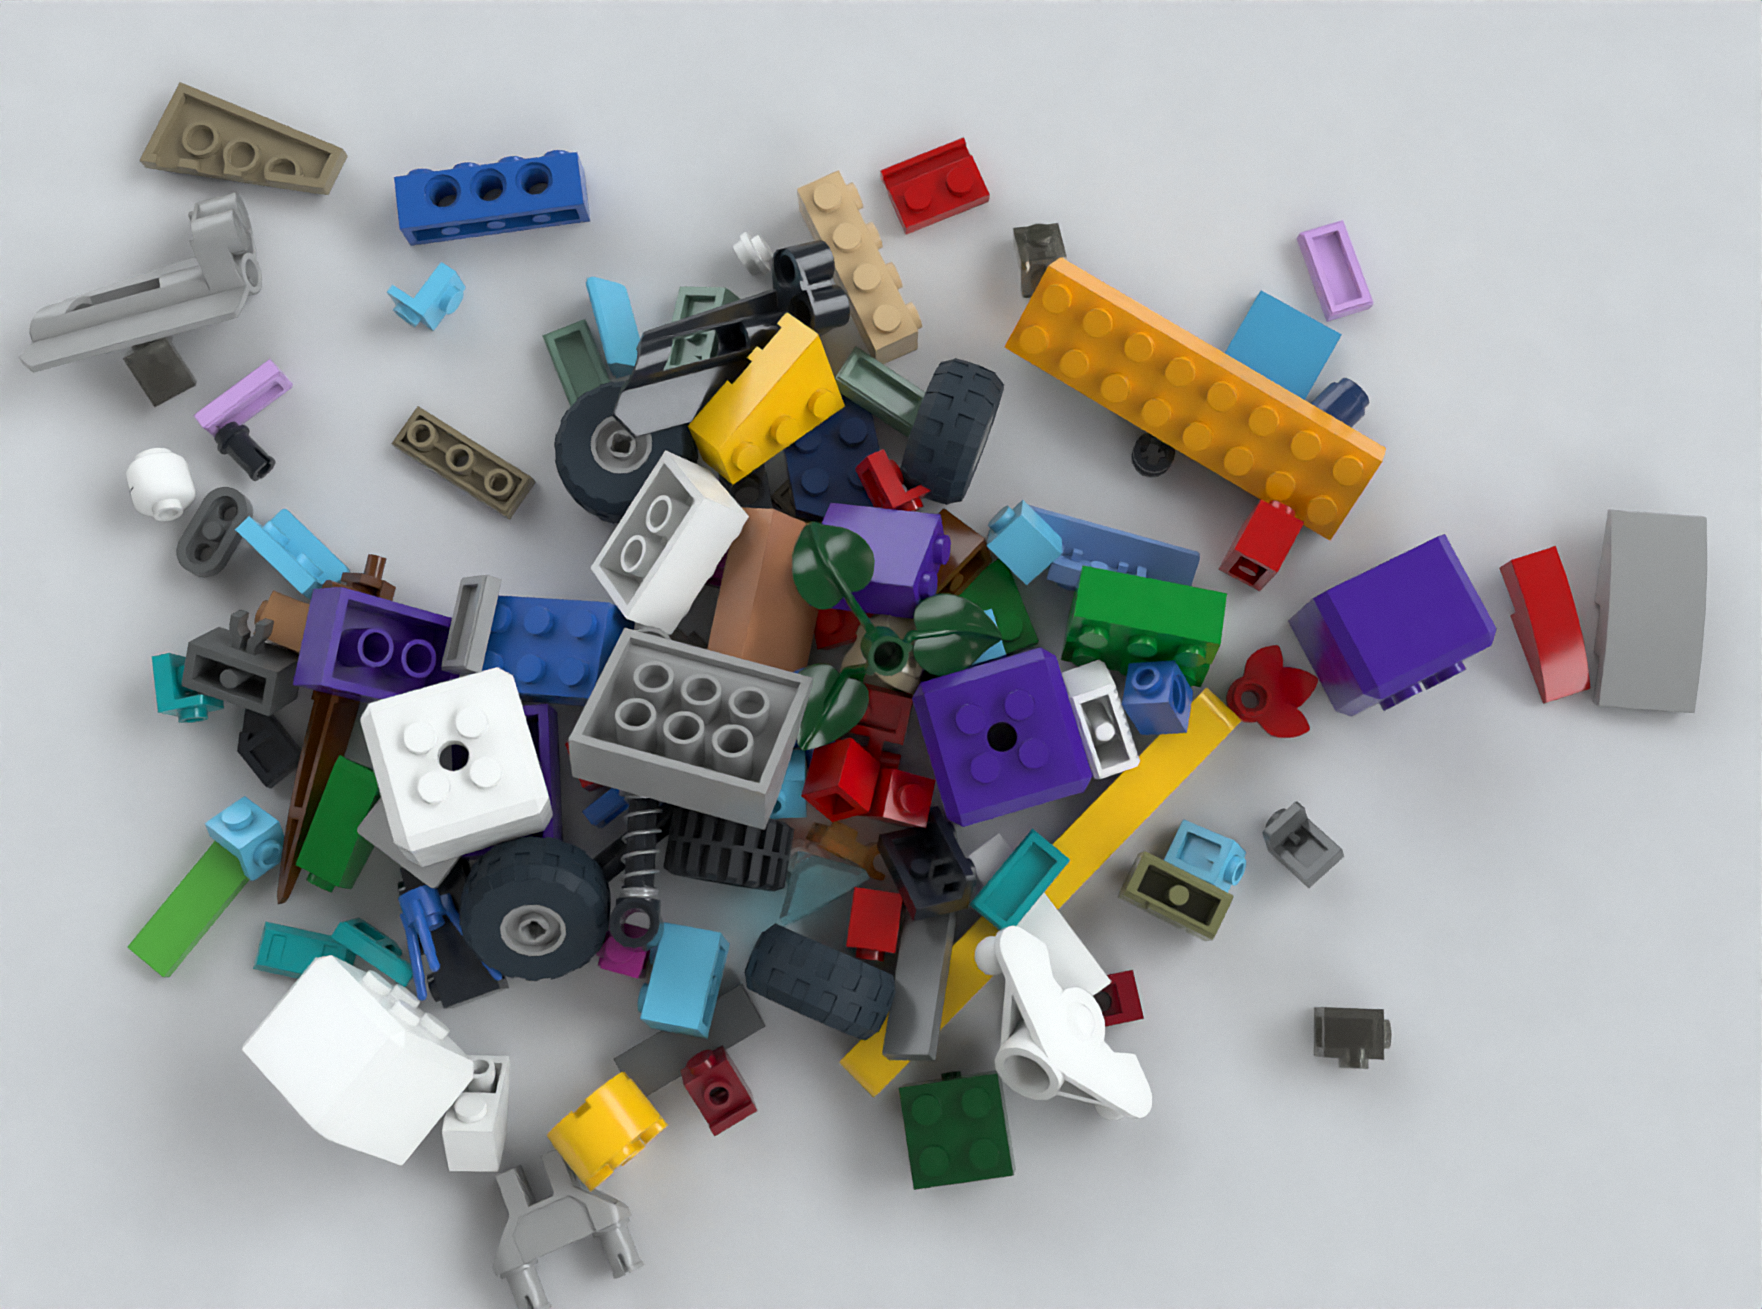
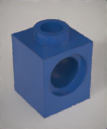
M1176 661L1129 663L1121 705L1141 735L1187 733L1193 690Z

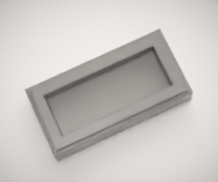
M490 575L463 577L461 579L441 666L443 671L453 674H475L482 672L502 579Z

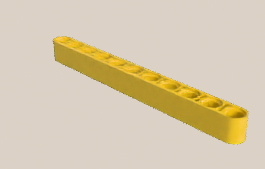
M1206 687L1191 703L1187 733L1160 734L1138 756L1140 759L1138 766L1123 771L1052 844L1070 859L1069 863L1044 892L1057 910L1242 721L1209 688ZM983 916L952 947L940 1030L994 976L986 975L982 972L974 959L977 944L986 937L996 936L999 932ZM888 1015L879 1032L866 1041L860 1040L839 1061L841 1066L873 1098L910 1062L909 1060H888L882 1054Z

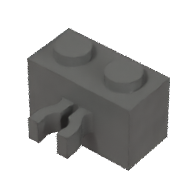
M239 610L231 614L229 630L217 627L188 642L181 686L267 716H271L297 699L299 686L293 685L299 654L265 642L272 634L273 620L264 618L257 622L255 634L253 637H250L251 631L247 626L249 612Z

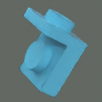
M1183 819L1164 861L1229 892L1231 885H1237L1244 874L1246 851L1236 841Z

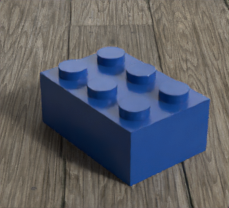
M498 595L482 671L497 667L513 675L520 701L585 706L624 628L634 630L635 622L626 619L618 606L610 602Z

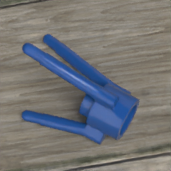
M428 885L410 890L398 898L403 912L399 916L406 933L417 998L420 1001L426 1000L427 991L418 935L432 972H437L440 965L430 931L445 924L444 914L448 916L462 936V929L459 926V912L454 905L451 894L447 893L440 896L437 888H431ZM480 961L491 974L493 979H502L503 975L500 973V971L494 968H489L486 964Z

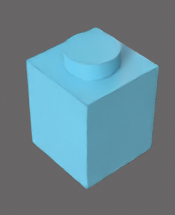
M1024 500L1013 509L1005 506L988 524L990 530L988 532L987 547L1026 585L1062 554V538Z

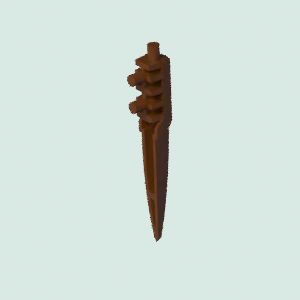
M368 554L364 573H342L340 581L346 583V585L326 580L321 587H344L393 601L396 590L395 586L385 580H381L387 559L373 554ZM313 690L311 700H314L298 763L284 835L277 888L278 904H283L288 900L302 868L296 866V862L333 767L339 755L345 756L361 701Z

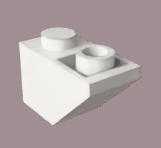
M467 1055L473 1061V1079L446 1111L442 1127L449 1171L499 1172L507 1135L510 1059L509 1056Z

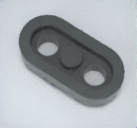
M220 487L209 492L178 542L176 555L180 565L185 570L199 577H211L220 573L243 538L235 529L248 516L253 518V507L250 500L241 492L231 487ZM236 507L235 517L230 521H225L224 514L226 510ZM211 547L213 551L211 558L202 562L200 559L201 552Z

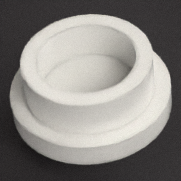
M745 231L740 235L741 240L733 245L737 256L753 277L761 271L767 274L772 270L768 262L773 258L772 251L760 234L752 237Z

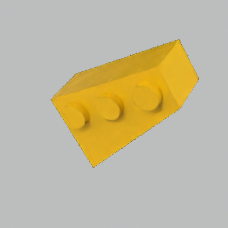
M787 312L777 323L781 329L764 349L756 347L747 357L751 363L733 384L726 381L688 425L703 461L732 485L845 407L819 334Z

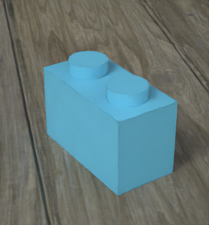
M664 922L661 940L655 947L650 949V964L653 965L650 981L642 985L637 1004L638 1012H641L640 1019L650 1028L704 1039L708 1038L730 943L721 932Z

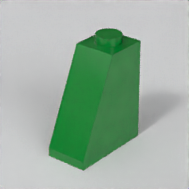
M339 755L331 772L296 862V866L310 872L306 881L325 891L332 893L336 886L352 889L375 847L357 832L358 826L381 798L373 769Z

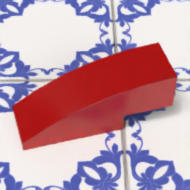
M1553 546L1512 559L1501 566L1499 569L1516 611L1510 617L1543 704L1591 689L1580 622L1557 547Z

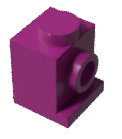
M629 923L624 925L625 934L630 938H640L649 930ZM609 926L605 942L600 951L596 953V956L600 957L597 966H600L601 969L637 979H645L650 963V950L639 953L627 950L614 939Z

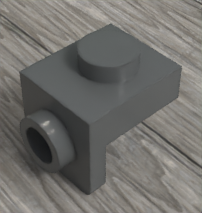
M1298 801L1294 802L1288 809L1282 808L1275 812L1267 821L1262 832L1268 851L1308 888L1313 886L1344 857L1342 848L1308 819L1305 807Z

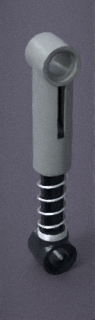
M650 626L637 630L671 640L669 635L660 628ZM619 790V795L625 797L624 800L629 804L628 814L623 817L627 824V834L622 837L623 842L626 844V854L620 859L625 864V874L619 879L624 886L621 887L619 897L616 898L615 908L611 912L609 926L612 936L619 944L629 951L639 953L655 947L661 940L664 931L663 918L660 915L661 900H658V890L654 887L655 873L660 871L658 868H655L656 853L661 851L659 848H656L657 833L662 831L660 828H657L658 813L663 810L658 808L659 800ZM633 913H646L650 919L649 930L640 938L627 937L624 930L626 919Z

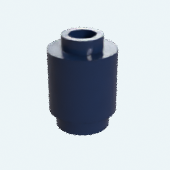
M1342 378L1338 383H1330L1310 404L1352 428L1365 415V408L1369 405V398L1357 383L1348 378Z

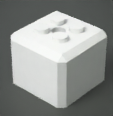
M496 667L369 703L360 721L393 840L406 859L421 867H425L546 829L553 816L552 808L513 675ZM454 744L464 746L469 751V760L464 768L458 771H448L440 765V754L446 747Z
M332 955L314 959L242 1046V1051L315 1131L330 1141L401 1166L473 1079V1061L447 1036L450 1030L439 1019L430 1013H424L418 1007L420 1000L412 992L400 984H396V986L389 984L383 977L372 970L366 973Z

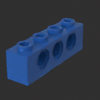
M552 150L545 153L542 157L528 159L519 156H508L500 159L498 163L484 165L464 162L455 165L453 169L433 171L421 168L414 169L408 172L407 175L394 177L399 229L410 246L591 221L585 172L577 152L570 153L565 150ZM535 184H548L545 191L540 194L528 193ZM494 189L502 190L501 195L495 200H483L489 191ZM450 195L457 196L451 205L447 207L438 206L444 197Z

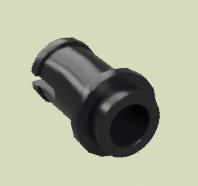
M235 421L226 424L218 431L214 439L218 443V451L223 455L228 454L249 475L252 481H258L259 478L265 477L275 466V459L269 456L249 436L250 430L246 425H238Z

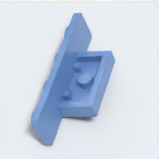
M1029 505L1062 538V554L1050 564L1047 580L1056 582L1058 586L1066 590H1076L1082 565L1187 586L1192 585L1200 561V553L1197 551Z

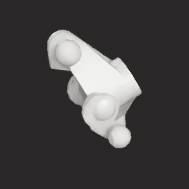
M1017 926L1003 928L996 936L986 937L977 944L974 959L978 968L986 975L997 976L1004 974L1006 978L1000 1050L995 1058L996 1071L1001 1079L1015 1092L1034 1100H1049L1056 1095L1093 1103L1097 1113L1106 1120L1117 1121L1125 1116L1131 1119L1145 1117L1151 1110L1152 1093L1136 1055L1131 1053H1115L1104 1041V1018L1101 1008L1092 995L1078 987L1062 989L1054 980L1047 945Z

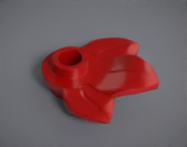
M1278 645L1263 647L1256 650L1246 660L1243 677L1235 680L1228 688L1226 704L1242 720L1241 722H1257L1272 737H1298L1310 730L1307 719L1298 707L1302 706L1312 695L1318 684V678L1302 669L1283 667L1282 652ZM1244 692H1251L1256 696L1257 705L1255 708H1248L1242 703L1241 697Z

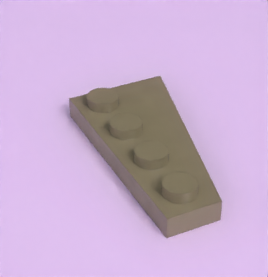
M179 82L139 161L145 168L329 195L348 156L343 148Z

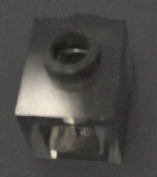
M1314 1006V1056L1338 1058L1339 1068L1369 1069V1059L1384 1060V1049L1390 1048L1392 1039L1391 1024L1388 1019H1384V1009Z

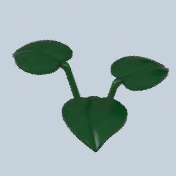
M817 522L805 525L797 537L792 553L791 567L796 589L807 603L821 610L832 608L844 598L866 631L860 644L861 653L866 663L846 666L840 674L833 666L826 663L810 665L797 673L813 678V685L796 738L798 746L801 750H810L829 744L850 731L862 719L868 707L869 691L862 681L849 677L850 675L866 673L871 676L875 672L882 676L895 675L906 666L911 650L917 663L931 674L945 676L959 672L972 665L985 651L1002 640L999 629L992 619L976 604L961 596L948 593L929 596L917 604L913 611V622L916 630L906 632L903 639L889 627H875L851 593L863 589L872 579L875 559L869 544L858 533L848 528Z

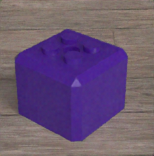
M1445 534L1437 536L1312 598L1288 620L1336 712L1351 717L1376 704H1380L1382 710L1385 711L1422 692L1423 690L1419 683L1422 682L1425 690H1428L1467 670L1463 661L1492 646L1497 630Z
M1041 647L921 682L912 697L947 819L962 827L1084 792L1092 778L1057 657ZM999 722L1010 724L1015 729L1017 735L1014 747L1006 752L994 750L987 741L988 730L992 725Z

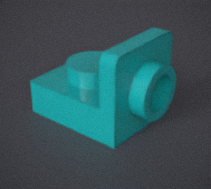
M172 653L151 656L158 713L177 716L179 723H194L209 719L208 712L225 709L223 700L208 695H198L197 691L181 686L186 657Z

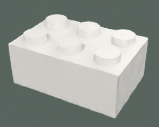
M665 450L590 569L626 619L648 627L660 628L667 634L672 635L681 619L689 612L691 604L706 581L714 574L716 566L733 540L739 536L749 516L710 470Z

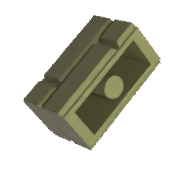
M1143 851L1137 855L1117 897L1179 929L1185 928L1187 933L1203 941H1212L1218 932L1234 895Z

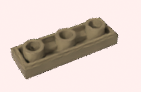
M417 406L391 443L399 451L509 520L536 483L531 476ZM469 456L466 465L462 467L456 466L459 458Z

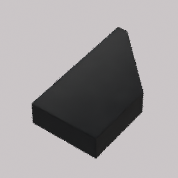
M245 708L242 732H239L237 752L265 787L271 789L298 767L302 749L274 714L267 716Z

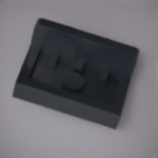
M938 806L930 807L926 828L912 827L879 835L877 849L913 921L968 909L973 887L977 884L976 868L973 861L964 856L958 844L957 833L953 824L949 821L946 822Z

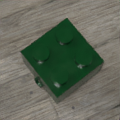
M996 1070L961 1075V1071L946 1072L941 1074L942 1078L907 1083L899 1087L914 1190L1014 1176L1016 1167L1003 1084Z

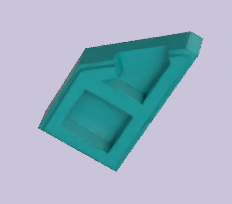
M360 917L338 924L331 935L333 939L402 986H408L413 978L411 964L401 958L402 950L394 940Z

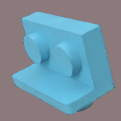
M282 509L264 526L248 516L235 529L302 595L310 600L313 589H321L326 580L341 583L342 573H350V569L287 509Z

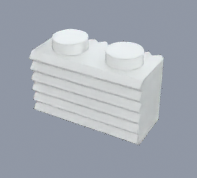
M1096 660L1061 673L1094 778L1103 779L1137 767L1140 762L1138 752L1134 746L1135 743L1118 697L1119 694L1115 688L1116 685L1105 663Z

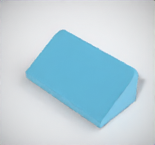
M594 276L589 277L585 283L607 364L616 379L631 375L637 359L636 348L640 341V336L627 289L620 283Z

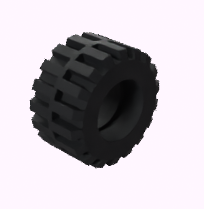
M678 807L673 810L663 868L673 875L772 892L785 888L795 829L785 822L769 818L766 828L763 830L684 807Z

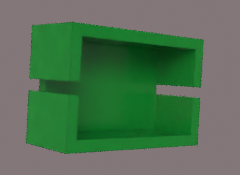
M1082 565L1068 612L1061 660L1072 662L1077 667L1100 660L1105 663L1108 670L1119 671L1124 676H1127L1129 663L1176 661L1190 687L1201 688L1210 669V664H1212L1221 645L1227 593Z

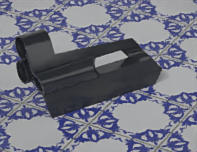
M816 240L777 249L772 258L773 289L644 331L636 348L637 359L629 379L622 385L612 413L615 420L633 438L691 423L726 381L733 384L750 365L751 361L747 357L756 347L763 350L781 329L777 323L786 312L818 333L819 337L834 328L845 326L850 318V305L844 290L840 286L832 284L831 279L835 271V262L830 247L825 241ZM712 330L717 332L719 339L717 357L664 370L671 352L673 340Z

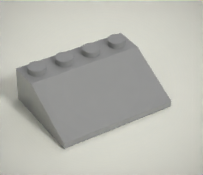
M624 628L568 739L572 777L765 830L782 788L813 685V678Z

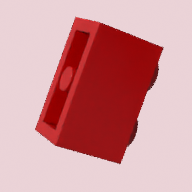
M1261 499L1243 522L1218 570L1261 591L1278 573L1304 521L1294 517L1296 513L1289 506L1278 501L1271 500L1268 503Z

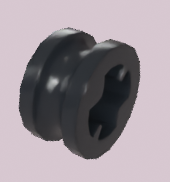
M1145 433L1135 442L1131 453V461L1135 470L1141 475L1150 478L1159 477L1171 467L1176 452L1173 447L1151 434ZM1149 444L1158 445V453L1161 451L1165 453V457H1161L1157 465L1148 464L1147 460L1149 457L1142 458L1141 452H1146Z

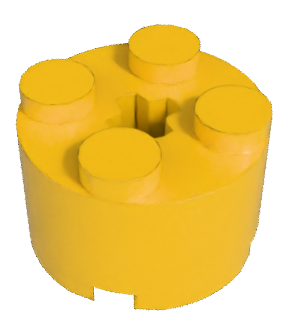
M625 1072L617 1074L585 1099L586 1102L574 1113L572 1111L568 1113L546 1135L553 1147L590 1192L609 1178L616 1168L620 1165H626L646 1147V1144L668 1126L660 1113Z

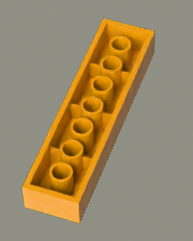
M1062 257L1048 265L1004 348L1260 500L1262 499L1268 503L1274 500L1289 506L1296 513L1294 517L1304 521V526L1331 541L1384 459L1386 452L1384 446Z

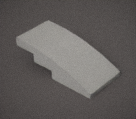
M1608 509L1594 600L1595 603L1600 605L1593 651L1599 655L1593 702L1596 705L1602 707L1695 713L1706 615L1707 517Z

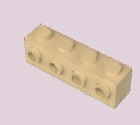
M838 170L797 188L799 211L814 241H825L831 249L835 262L834 283L840 286L846 293L850 305V315L870 356L882 364H886L918 349V329L922 328L920 316L912 302L904 303L898 289L903 287L902 281L892 262L884 263L879 249L883 248L880 235L873 222L865 224L859 212L863 208V203L854 183L851 182L846 185Z

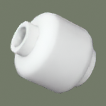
M152 448L142 451L134 458V461L126 470V480L133 506L143 515L154 517L158 521L174 520L183 514V510L187 509L195 500V487L187 461L182 456L172 453L169 449Z

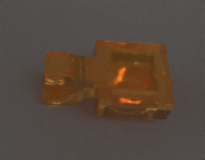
M839 821L832 822L830 826L817 822L812 824L805 838L806 840L818 845L838 858L857 866L869 878L883 881L886 876L882 872L877 871L873 865L874 858L880 854L877 849L878 842H872L864 846L855 841L859 832Z

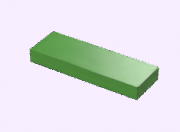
M214 841L127 948L162 977H170L250 880L244 875L239 859L218 842Z

